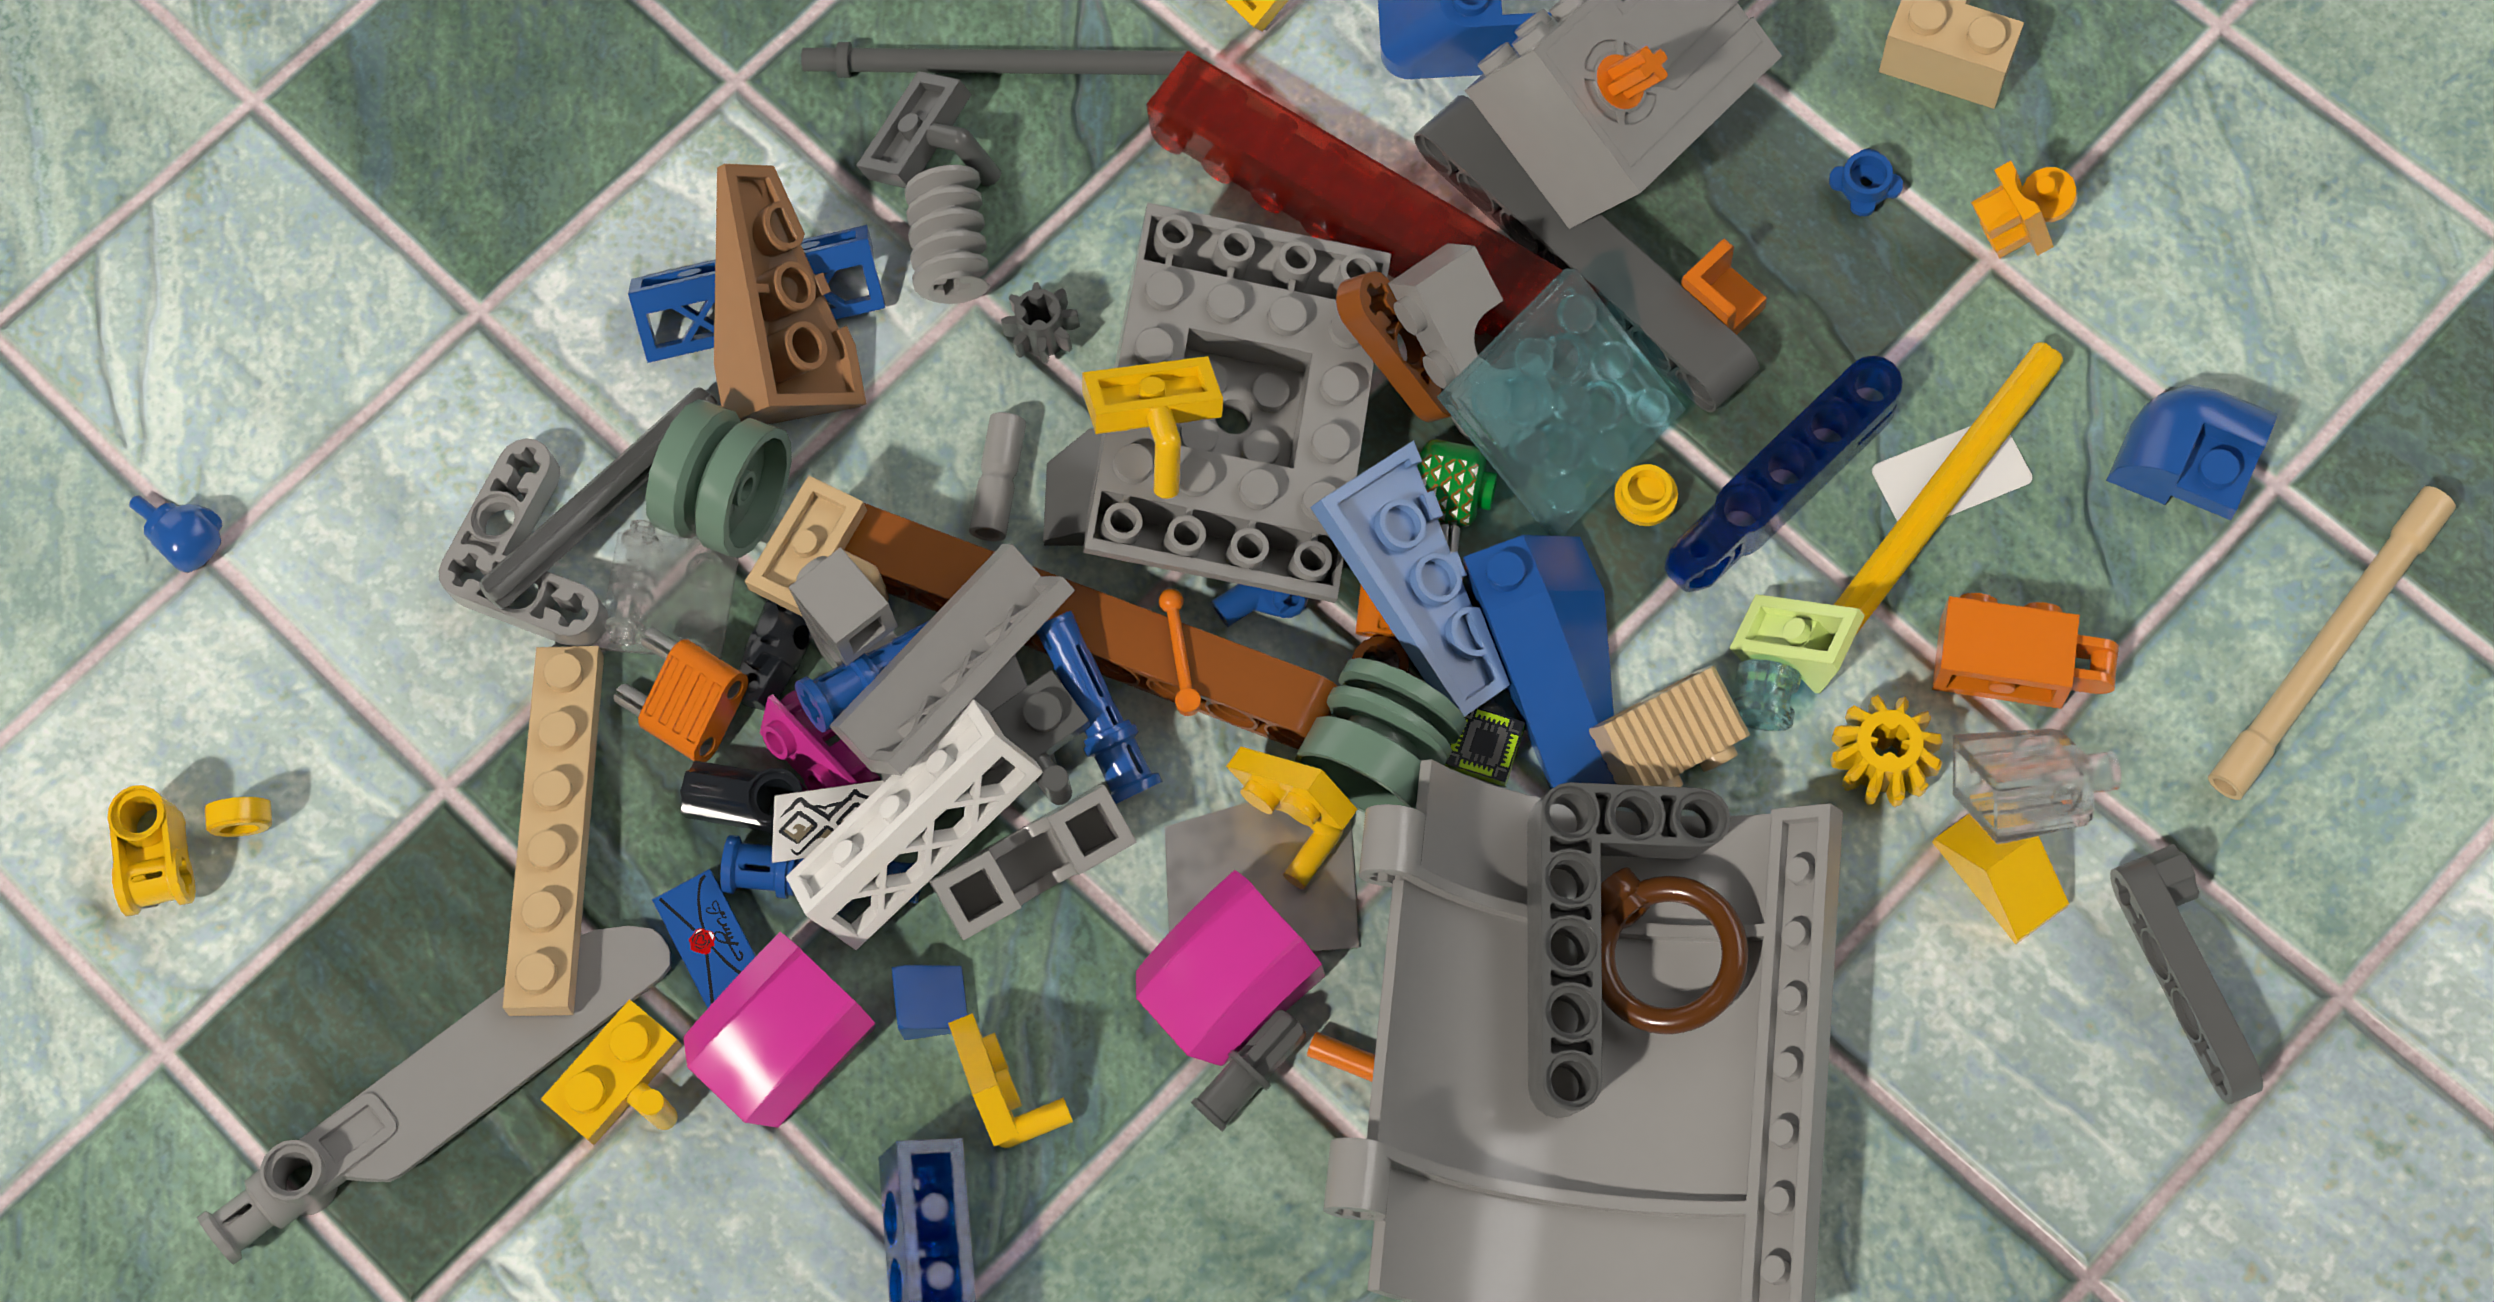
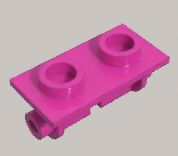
M796 691L788 693L781 701L773 694L768 697L759 733L762 735L769 751L778 759H785L804 779L808 791L881 780L875 772L869 770L842 740H839L830 747L825 743V741L835 736L836 733L832 729L822 733L812 724L800 704Z

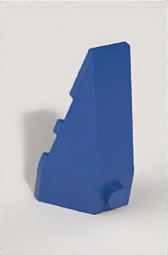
M1521 535L1464 556L1463 567L1467 575L1463 577V585L1470 603L1480 608L1510 683L1507 689L1521 721L1525 722V731L1550 789L1559 784L1570 782L1616 784L1613 774L1608 770L1607 763L1602 758L1601 751L1596 747L1595 740L1589 732L1591 727L1614 716L1605 593L1581 538L1578 536Z

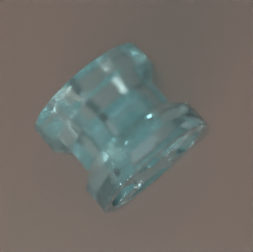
M1752 659L1739 663L1735 680L1740 685L1739 696L1732 700L1746 727L1762 731H1785L1792 728L1795 711L1790 705L1791 696L1798 692L1800 687L1801 674L1799 671L1789 665L1770 660Z

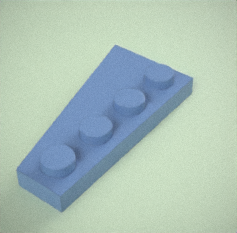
M1413 440L1325 496L1310 508L1425 682L1447 697L1465 717L1507 688L1510 683L1480 608L1472 607L1462 582V578L1467 574L1458 551L1450 552L1438 521L1443 516L1434 491H1426L1417 468V464L1422 462Z

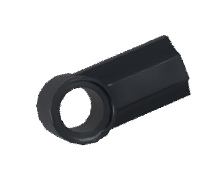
M694 760L691 768L685 771L680 790L681 813L688 819L765 831L773 837L774 816H770L769 812L775 795L808 790L790 771L782 768H769L761 772Z

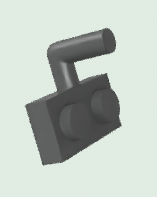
M920 71L916 73L856 165L868 180L906 188L908 181L924 171L936 149L942 148L954 151L966 166L977 170L983 186L995 184L1001 176L999 167L967 129L953 126L972 95L959 79Z
M1050 670L990 712L1003 735L1038 763L1043 773L1035 782L1049 801L1055 805H1063L1071 799L1072 787L1066 770L1061 766L1055 765L1049 756L1091 726L1088 718L1054 672ZM1001 757L982 775L981 786L1000 783L1016 767L1004 757Z

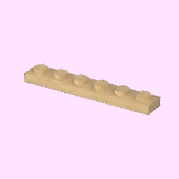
M599 646L536 647L503 997V1009L508 1016L574 1015L604 655Z

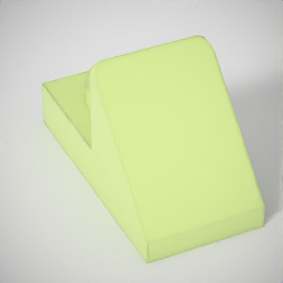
M1755 594L1730 649L1743 662L1793 669L1814 693L1820 694L1839 671L1865 615L1859 608Z

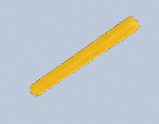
M2038 342L2032 346L1834 603L1837 606L1859 608L1865 615L1857 633L2060 370L2063 356L2058 350L2051 348V346L2044 342Z

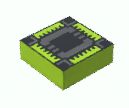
M1476 708L1464 717L1467 724L1457 743L1450 744L1452 752L1444 766L1459 773L1506 787L1525 730V722Z

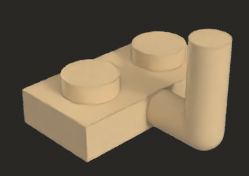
M808 475L746 578L745 583L748 589L802 616L789 586L796 582L799 572L810 561L820 556L829 557L840 547L843 550L845 549L867 512L864 502ZM845 551L888 602L889 595L878 568Z

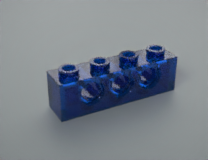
M963 1138L896 1141L878 1157L889 1302H976Z

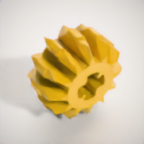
M1877 694L1871 698L1868 712L1853 705L1847 710L1845 716L1847 725L1836 726L1831 740L1839 749L1832 753L1830 759L1831 766L1839 770H1849L1842 781L1845 791L1853 790L1861 784L1867 787L1864 795V801L1867 805L1874 804L1880 792H1886L1888 801L1894 808L1902 805L1905 798V790L1920 797L1928 788L1926 777L1937 776L1941 768L1942 761L1933 753L1940 750L1943 743L1942 736L1939 733L1924 732L1931 720L1929 711L1920 712L1912 718L1906 714L1909 707V701L1906 699V696L1897 700L1893 710H1887L1884 700ZM1892 745L1898 750L1897 756L1891 752L1880 756L1875 752L1876 746L1881 750H1885Z

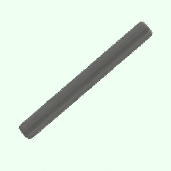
M694 388L480 580L479 586L485 597L498 608H507L648 480L649 472L661 440L671 422L686 405L697 399L714 404L718 403L717 400L703 388Z

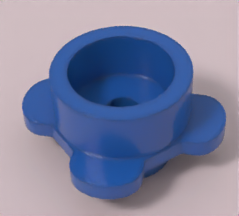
M1863 149L1855 153L1847 160L1844 167H1835L1829 177L1831 188L1841 191L1850 201V210L1858 216L1871 215L1877 204L1886 198H1897L1903 189V180L1899 175L1893 174L1890 161L1874 149ZM1868 179L1872 184L1870 186H1863L1860 181Z

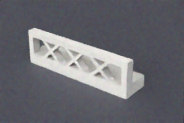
M973 699L901 776L891 775L786 876V879L805 915L857 950L1024 792L1043 771L1033 758L1003 735L989 711ZM1001 757H1004L1016 767L1000 783L981 786L982 775ZM965 807L964 817L953 828L934 831V821L946 809ZM918 851L917 862L906 872L887 875V865L899 854ZM871 896V906L852 924L837 915L852 899Z

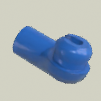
M1237 584L1212 600L1211 603L1219 618L1229 627L1253 611L1281 618H1292L1305 610L1308 598Z

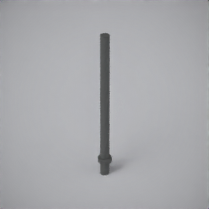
M838 42L836 48H802L801 65L804 72H836L838 78H851L852 72L917 73L918 71L925 73L1193 75V51L852 48L851 42Z

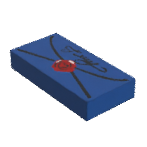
M710 869L652 899L707 1008L756 957L718 881Z

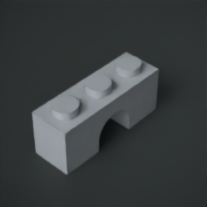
M1447 243L1388 283L1397 300L1394 303V311L1397 318L1409 333L1416 335L1426 354L1423 357L1424 368L1432 381L1446 391L1455 408L1451 411L1452 420L1458 431L1468 441L1502 448L1559 408L1532 354L1503 350L1485 363L1478 356L1474 344L1476 326L1481 317L1502 302L1503 299L1475 246Z
M841 547L829 557L820 556L810 561L799 572L796 582L789 586L790 592L821 655L833 669L842 665V662L848 666L863 653L867 654L897 638L893 630L898 625L889 603Z
M1097 785L935 876L929 883L960 938L966 940L1019 910L1024 903L1074 875L1086 872L1137 842L1106 786Z

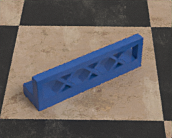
M868 225L803 239L801 246L814 274L824 273L827 283L830 282L836 270L858 265L863 267L869 291L868 296L845 301L832 292L824 295L826 301L830 303L829 307L835 320L885 308V300L874 261L873 245ZM715 260L631 279L628 296L647 363L714 348V320L706 315L715 302ZM705 301L699 312L688 306L689 304ZM674 309L693 320L682 339L657 344L649 314ZM700 325L711 331L694 336Z

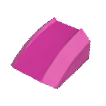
M1234 870L1166 935L1136 970V999L1187 1056L1223 1066L1231 1060L1227 1055L1231 1050L1238 1054L1276 1011L1283 1010L1286 1012L1325 977L1322 963L1303 938L1291 928L1248 879Z
M779 932L683 1036L687 1068L744 1123L778 1128L875 1029L876 1023L798 945L782 932Z

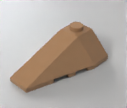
M723 164L717 167L714 369L722 407L735 411L741 422L747 418H752L767 424L853 409L867 404L855 342L847 325L839 328L824 296L831 292L824 274L820 273L815 276L801 246L805 235L804 230L778 173L772 165Z

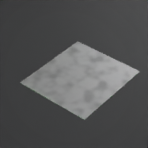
M1245 802L1164 826L1169 932L1231 872L1236 870L1252 883L1291 928L1303 938L1312 951L1359 948L1351 820L1343 829L1341 838L1305 889H1299L1284 878L1283 873L1313 833V830L1309 826L1296 821L1285 812L1275 809L1272 814H1266L1252 806L1249 802Z

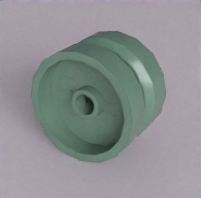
M697 399L686 405L667 429L658 446L649 472L645 499L646 515L652 526L682 538L692 539L697 535L702 546L730 557L741 558L752 551L767 533L774 520L788 484L792 452L791 441L786 430L752 418H747L741 422L735 411L705 400Z

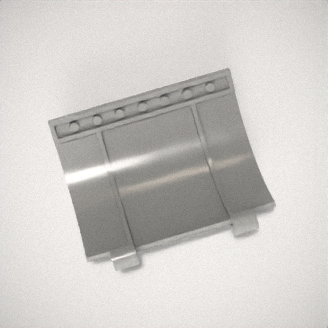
M1432 759L1421 761L1416 809L1401 805L1384 804L1368 807L1365 812L1359 877L1371 884L1392 887L1367 1138H1336L1331 1140L1323 1208L1325 1213L1336 1217L1374 1221L1367 1291L1404 1302H1815L1843 811L1828 803L1771 809V814L1730 816L1729 830L1724 838L1695 858L1671 859L1601 856V883L1618 870L1629 867L1640 881L1659 876L1687 877L1702 882L1720 893L1734 908L1744 927L1748 944L1747 971L1738 994L1721 1015L1700 1028L1684 1033L1656 1034L1635 1028L1617 1017L1602 1000L1601 1092L1595 1102L1585 1109L1569 1117L1554 1118L1546 1116L1535 1107L1530 1099L1528 1090L1527 822L1529 812L1541 798L1471 778ZM1551 805L1550 817L1555 827L1567 833L1576 832L1577 821L1573 812L1564 805ZM1616 811V822L1620 829L1630 835H1640L1641 822L1635 812ZM1700 816L1680 817L1681 824L1688 834L1692 837L1704 838L1706 829L1704 821ZM1552 870L1550 881L1554 891L1563 898H1576L1577 884L1573 876L1565 870ZM1676 902L1657 903L1651 905L1647 912L1635 923L1622 929L1615 950L1616 967L1625 987L1639 1000L1656 1007H1679L1696 1000L1712 985L1721 964V944L1712 923L1695 908ZM1553 935L1550 947L1555 959L1564 965H1575L1578 953L1573 941L1563 935ZM1554 1001L1551 1007V1017L1555 1026L1563 1032L1574 1033L1578 1025L1576 1011L1566 1002ZM1560 1067L1555 1068L1551 1077L1553 1090L1563 1100L1574 1101L1579 1089L1577 1079L1569 1070Z

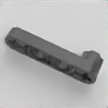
M2172 844L2111 869V885L2116 899L2209 1081L2219 1097L2225 1103L2232 1104L2263 1090V1078L2244 1035L2177 906L2197 899L2200 892L2196 884V874L2185 853L2180 852L2175 844Z

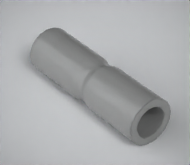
M998 412L991 414L981 462L982 476L978 480L969 533L972 536L986 541H1002L1006 538L1015 489L1013 479L1018 472L1026 428V421L1015 414Z

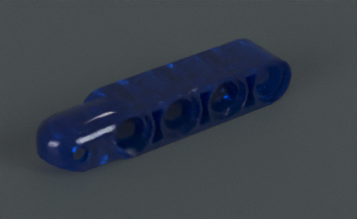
M1867 356L1860 358L1849 366L1721 489L1716 496L1715 503L1676 540L1665 559L1664 569L1669 579L1685 592L1700 591L1711 587L1742 556L1750 555L1760 549L1890 423L1896 410L1903 383L1901 373L1895 364L1884 357ZM1872 388L1880 392L1884 399L1869 401L1862 398L1857 393V390ZM1823 428L1831 429L1838 433L1842 439L1833 443L1824 442L1818 439L1813 432ZM1780 469L1789 470L1797 476L1799 481L1788 485L1781 484L1775 481L1770 473ZM1733 511H1744L1752 515L1756 522L1750 526H1737L1730 522L1725 515ZM1704 572L1703 576H1701L1700 578H1695L1697 575Z

